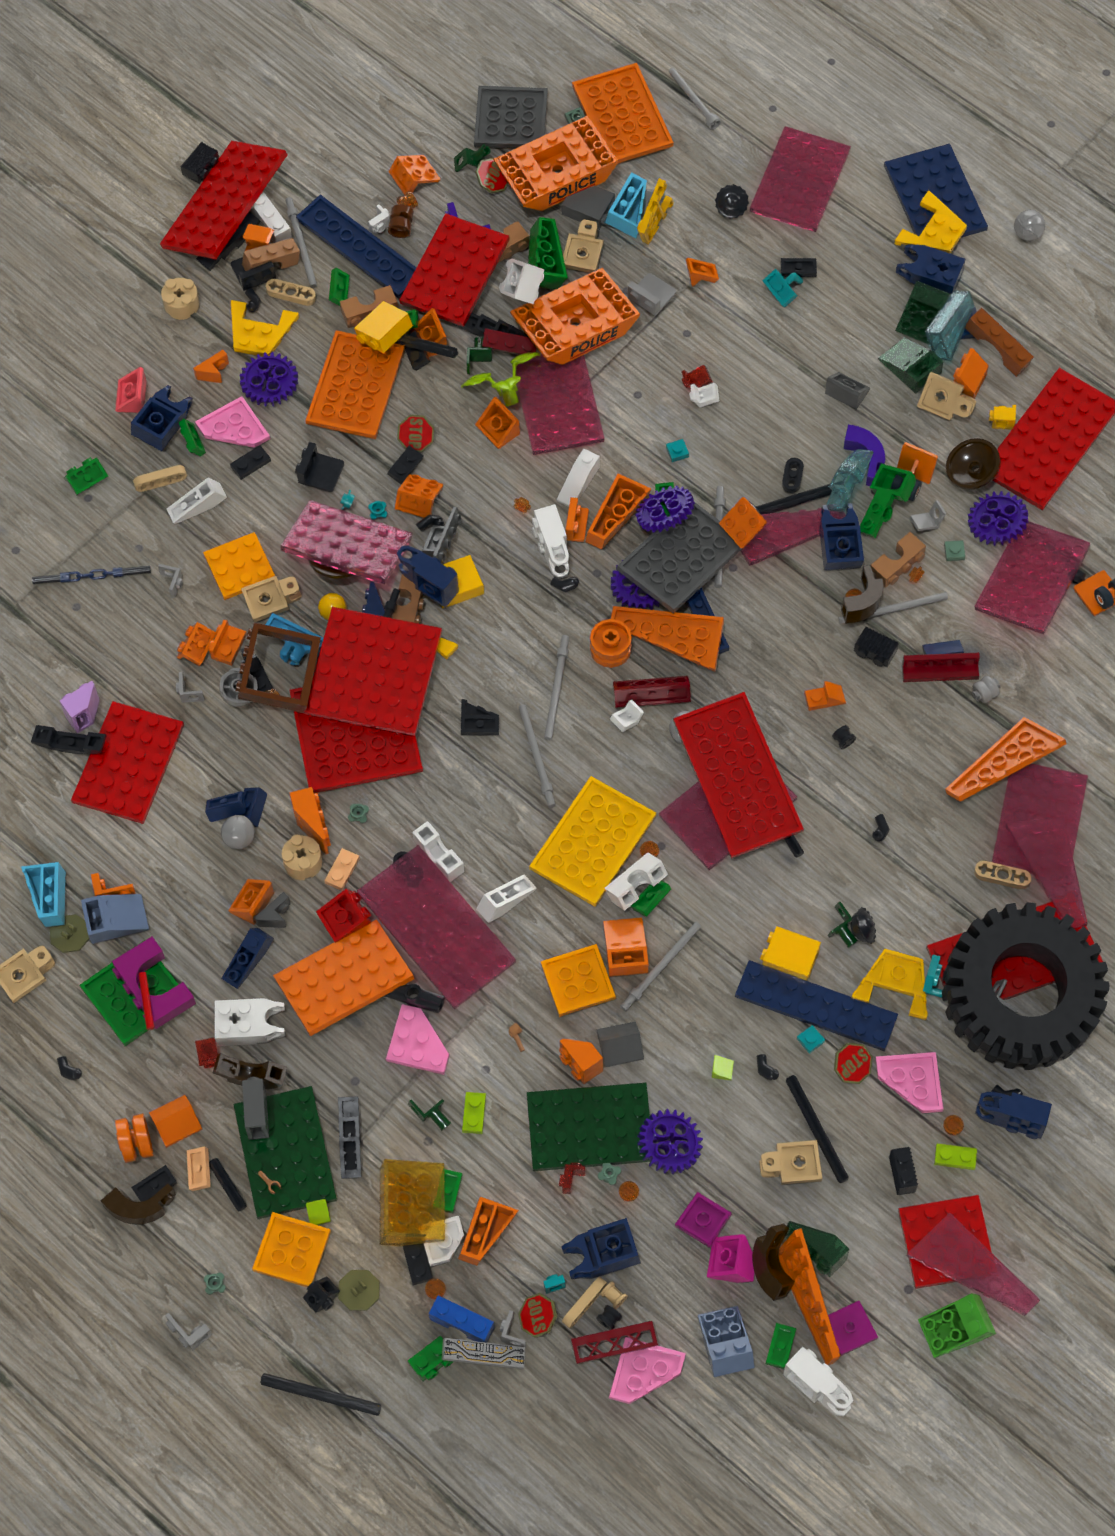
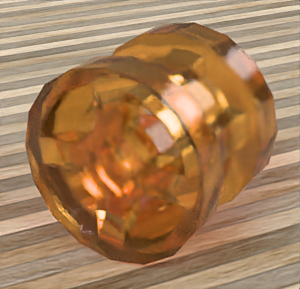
M410 191L406 192L403 197H397L398 205H407L411 208L418 206L415 196Z

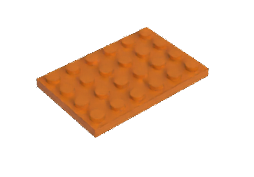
M637 63L572 82V87L585 116L588 115L617 158L618 163L673 147L674 142Z
M336 330L305 420L306 424L376 439L404 355L405 346L394 343L385 353H382L378 350H373L366 344H361L357 340L356 334Z
M377 919L340 941L324 947L273 975L309 1036L318 1033L394 991V989L414 980L412 972Z

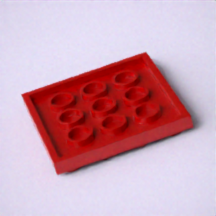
M979 1195L898 1208L915 1289L996 1276V1268Z

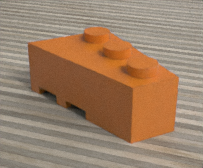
M480 1197L458 1259L477 1266L519 1210Z

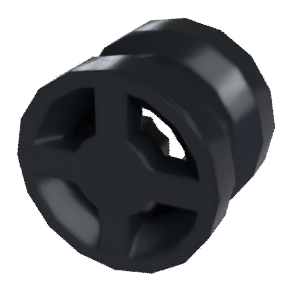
M847 725L840 727L832 735L833 739L839 742L841 749L847 748L856 740V736L850 733V728Z
M606 1305L604 1312L599 1314L596 1319L605 1328L612 1330L615 1328V1323L622 1319V1315L613 1307Z

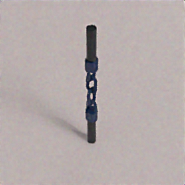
M151 566L114 567L112 571L94 569L87 574H81L78 571L62 572L56 575L32 577V583L79 581L82 577H90L96 580L104 579L107 575H113L114 578L123 575L151 573ZM93 572H102L104 576L93 577ZM71 574H78L76 575L77 579H71Z

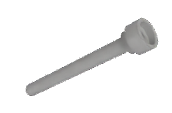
M670 68V75L705 116L707 126L711 130L716 129L721 124V119L716 114L710 113L674 68Z

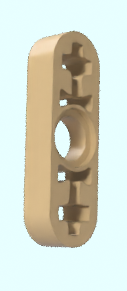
M270 279L266 283L267 294L271 297L310 306L316 301L315 291L310 287L278 279ZM289 289L296 291L293 295H288L286 292Z
M176 465L137 476L133 483L136 491L144 492L186 479L187 474L184 466Z
M980 861L976 864L974 874L979 880L1016 889H1026L1031 882V875L1028 871L993 862ZM982 867L986 868L985 874L981 873ZM995 869L994 876L992 877V870ZM1005 871L1008 874V878L1000 879L997 873ZM1012 874H1015L1013 881H1010ZM1021 876L1024 877V882H1023V883L1020 882V877H1021Z
M599 1276L564 1316L562 1323L571 1329L601 1295L600 1293L608 1283Z

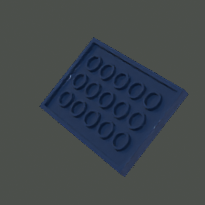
M950 143L884 162L885 170L915 235L920 236L934 215L933 212L920 206V202L927 191L933 193L967 225L961 238L987 231L988 225Z

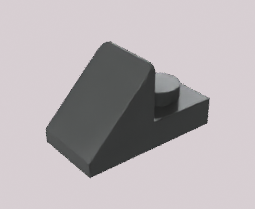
M284 892L254 917L256 925L258 927L285 928V920L279 914H283L288 910L290 905L289 897Z

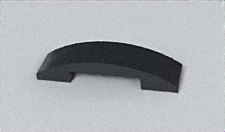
M36 725L31 743L65 753L98 754L102 752L107 735L88 732L87 735L56 731L54 727Z

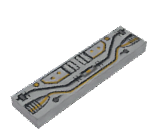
M451 1338L443 1339L442 1360L515 1369L524 1368L525 1347Z

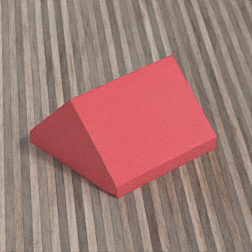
M142 367L137 368L118 380L115 411L139 413L144 406L146 377Z

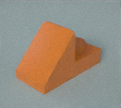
M248 224L243 235V239L246 240L247 244L245 251L268 245L274 230L268 227Z
M692 258L686 259L692 287L700 280L713 283L719 280L715 264Z
M221 350L194 367L195 378L201 381L222 383L219 370L224 369L229 364L227 353Z
M824 681L823 688L807 690L804 693L809 711L846 704L842 686L828 681Z

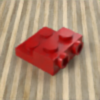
M345 889L316 911L335 943L371 923L369 919L371 913L365 906L362 907L360 905L361 897L356 891L352 892Z

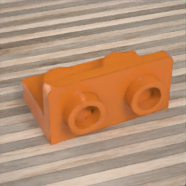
M573 497L570 498L566 524L567 540L584 542L589 509L581 508V505H578V498Z
M223 620L222 624H219L216 629L214 641L211 640L208 647L211 659L232 666L247 635L246 631L230 626L227 620Z
M197 622L186 630L185 636L187 637L177 648L179 652L177 658L181 659L184 657L200 666L208 652L211 640H214L216 632Z

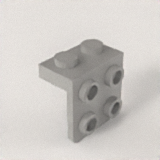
M648 273L638 285L631 281L628 285L627 298L656 316L675 296L676 289L652 273Z

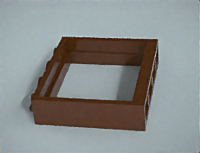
M254 622L253 628L248 629L246 638L250 640L249 646L245 645L243 657H246V661L241 663L239 674H242L241 681L238 680L235 691H239L238 699L304 713L308 704L321 637ZM257 634L311 646L300 700L246 688Z

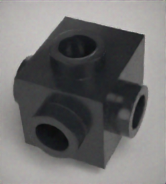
M326 1276L312 1282L307 1287V1293L303 1299L315 1313L323 1309L327 1311L334 1305L333 1300L340 1290Z

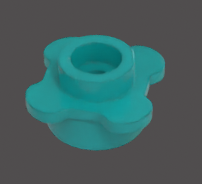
M349 490L348 494H343L340 504H343L341 510L344 507L350 509L355 495L350 494L351 490Z
M383 501L370 503L368 505V509L371 511L370 518L373 520L379 517L386 518L388 516L385 510L386 503Z

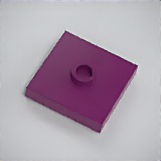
M697 1192L675 1223V1227L710 1248L732 1216V1213Z
M856 1301L828 1315L840 1356L878 1339L860 1301Z

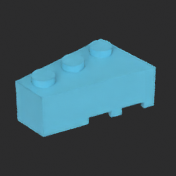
M631 172L608 211L606 224L637 238V227L641 220L647 180Z
M60 863L22 866L21 869L25 875L38 918L45 927L65 925L66 872Z

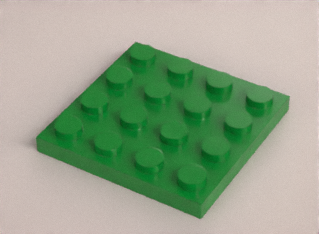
M161 961L145 971L149 995H162L179 985ZM110 963L79 986L122 1044L127 1046L148 1030L142 1016L144 1015L143 1010L136 1008L132 1001L135 998L131 993L129 995L126 993L122 986L124 984L123 980L116 978L112 971L114 968L113 963Z

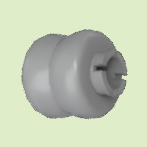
M984 676L981 681L973 684L974 691H972V695L976 701L988 703L992 698L1000 694L999 688L1001 686L996 678L993 677L992 679L990 676Z

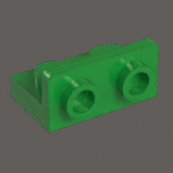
M91 457L82 462L83 466L78 469L74 466L66 471L67 475L64 479L68 481L76 496L108 477L97 457L93 460Z
M441 1335L408 1360V1364L422 1382L426 1379L428 1381L433 1379L438 1374L437 1371L443 1366L446 1368L454 1362L442 1360L443 1338Z

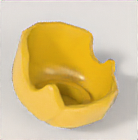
M337 593L324 595L318 604L319 613L326 620H329L332 607L348 609L345 599Z

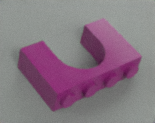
M153 936L112 961L114 975L117 979L121 978L124 984L122 986L128 995L130 993L135 998L132 1000L138 1010L142 1009L143 1012L138 974L145 972L165 959L162 949ZM184 982L162 995H150L154 1028H159L196 1004L193 995Z

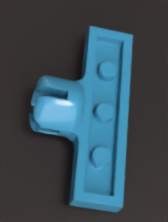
M274 613L271 614L265 624L321 637ZM321 637V640H320V645H319V650H318V655H317V657H319V653H320L321 646H322V642H323V637ZM283 640L285 644L280 651V658L286 663L291 659L290 665H298L303 656L310 652L311 646Z

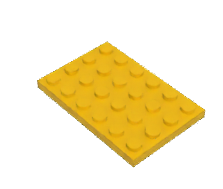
M590 776L530 864L529 869L596 907L606 892L605 887L615 879L655 819L656 812Z

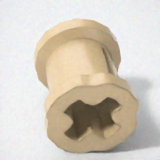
M613 1281L600 1293L602 1297H606L613 1304L614 1309L619 1308L628 1297L615 1287Z

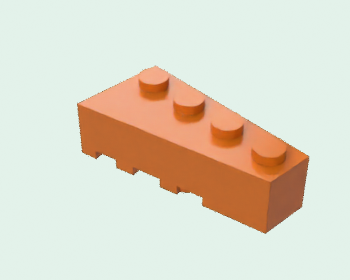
M617 474L588 530L585 542L602 550L637 512L636 509L640 508L639 504L644 503L643 499L649 498L651 488L621 474Z

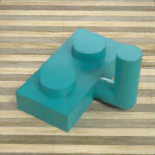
M774 269L762 280L784 308L798 296L790 284L793 281L799 285L803 283V279L796 273H791L784 279L777 269Z
M932 955L923 991L926 994L942 998V990L933 987H937L942 965L939 964L941 956Z

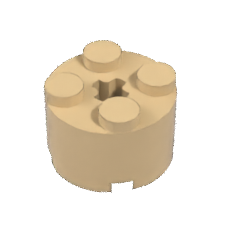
M175 278L168 279L165 282L161 296L166 313L174 319L184 320L190 318V315L198 311L200 305L197 288L191 279Z
M297 834L292 836L283 846L282 860L284 868L290 877L296 880H305L319 873L322 867L320 846L313 838Z

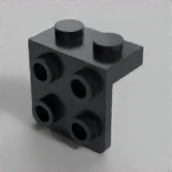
M243 257L231 262V267L243 291L266 283L270 279H276L272 261L247 271L242 266Z
M309 442L307 448H304L302 451L301 462L296 465L295 473L297 474L298 483L333 492L344 467V461L317 453L316 444Z

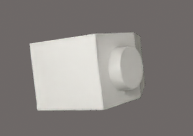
M586 449L582 450L559 493L557 502L569 507L571 497L580 499L600 468V456Z
M207 478L169 506L167 511L172 522L177 524L214 508L226 499L227 496L219 482Z
M522 875L484 894L476 910L490 923L503 916L533 893L536 887L525 875Z

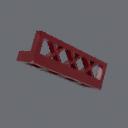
M980 653L904 655L902 661L903 682L979 680L978 663Z
M688 676L613 681L615 708L626 707L630 700H633L638 706L691 702Z
M653 1321L571 1339L576 1364L658 1346ZM651 1333L652 1342L644 1344L638 1340L639 1335ZM629 1337L633 1342L630 1347L623 1348L617 1344L619 1339ZM601 1343H611L613 1346L609 1352L603 1353L597 1349ZM588 1346L593 1349L588 1357H579L578 1348Z

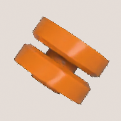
M607 619L594 626L590 636V651L596 663L603 667L613 668L624 664L631 654L632 636L626 624L619 620Z
M144 1113L133 1116V1129H131L128 1119L115 1120L120 1151H122L125 1163L136 1161V1147H138L140 1156L143 1159L154 1156Z

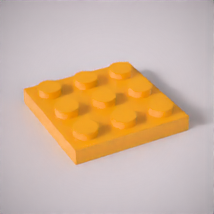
M255 532L203 552L224 600L242 594L241 588L275 576Z
M597 944L541 961V967L559 1017L616 999Z
M272 1212L252 1270L260 1274L308 1287L314 1282L331 1230Z

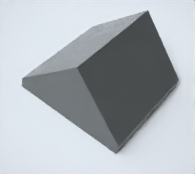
M837 372L827 378L825 394L857 410L869 392L870 387Z
M636 1022L596 1029L605 1067L644 1060L640 1032Z

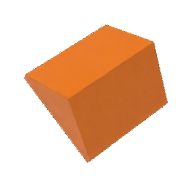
M433 308L418 321V328L410 329V333L417 331L421 339L447 345L446 335ZM427 352L429 357L437 355L435 353Z
M497 397L492 399L475 424L498 449L520 434L519 420Z
M248 879L228 911L255 925L254 917L267 906L274 894L272 883L269 880Z
M186 1095L149 1112L166 1148L203 1130Z

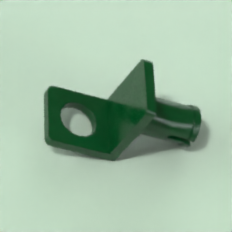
M483 144L476 151L469 148L463 149L454 157L455 171L459 172L467 164L478 167L479 162L485 160V157L491 153L490 148ZM463 156V161L459 165V160Z
M479 336L474 338V347H467V374H470V362L492 361V349L481 347L483 341L481 336L480 342Z
M839 901L835 905V909L845 922L830 931L827 936L830 938L834 934H839L847 948H849L858 940L848 928L852 917Z
M412 1099L408 1102V1106L422 1122L427 1118H431L441 1131L451 1124V1121L439 1110L444 1103L443 1099L425 1114Z

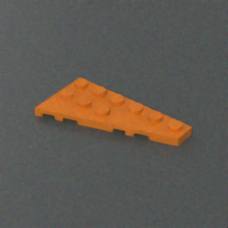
M613 606L611 619L619 620L626 624L632 636L709 670L716 671L724 617Z
M1023 717L945 789L946 793L961 802L1067 744L1066 740Z
M802 1228L794 1230L779 1248V1262L784 1272L795 1281L791 1287L793 1295L825 1364L831 1365L840 1357L839 1348L836 1344Z

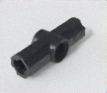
M405 984L384 996L404 1002L408 1006L420 1007L436 1013L442 1010L445 999L443 995L423 990L417 984ZM413 994H417V995H418V996L415 997V998H410V996L413 995Z

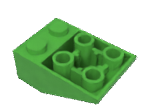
M972 1293L918 1319L934 1358L978 1343L996 1334L981 1296Z

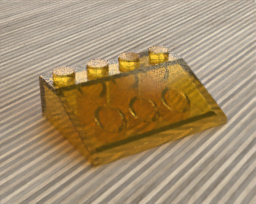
M384 1159L380 1167L379 1245L404 1246L444 1241V1163Z

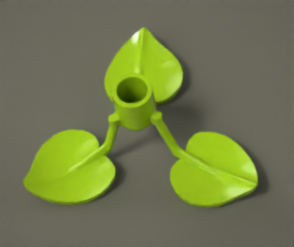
M540 352L524 353L513 358L510 361L513 377L495 383L492 377H490L491 373H480L466 380L461 385V388L476 385L487 380L492 383L491 387L497 390L499 396H502L505 406L514 405L519 402L516 391H518L516 383L521 380V376H516V366L535 356H541Z

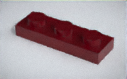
M486 328L484 330L481 347L516 355L536 352L537 347L529 337Z

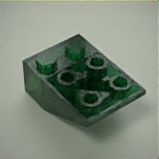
M916 281L895 331L929 344L951 300V295Z
M905 337L878 357V360L915 394L925 386L930 372L937 375L942 373L944 363L933 351Z
M792 1221L787 1223V1227L790 1229L786 1234V1239L794 1230L802 1228L810 1258L816 1264L818 1271L823 1275L827 1274L831 1277L847 1261L850 1249L836 1235Z

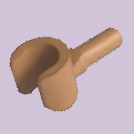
M514 1023L509 1028V1035L516 1041L520 1052H523L525 1049L518 1036L522 1029L517 1023Z
M262 1171L258 1172V1175L268 1185L271 1194H275L271 1189L272 1185H277L281 1189L278 1181H272Z

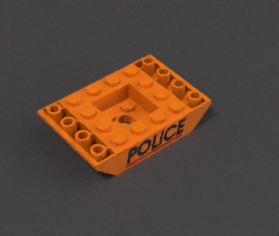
M588 115L494 158V162L523 207L540 211L564 201L566 197L605 182L618 164L617 158Z
M603 267L537 298L534 304L526 303L510 311V314L545 359L562 365L624 336L640 316L638 310ZM575 322H576V323H579L578 326L571 325V324H572V323H575Z

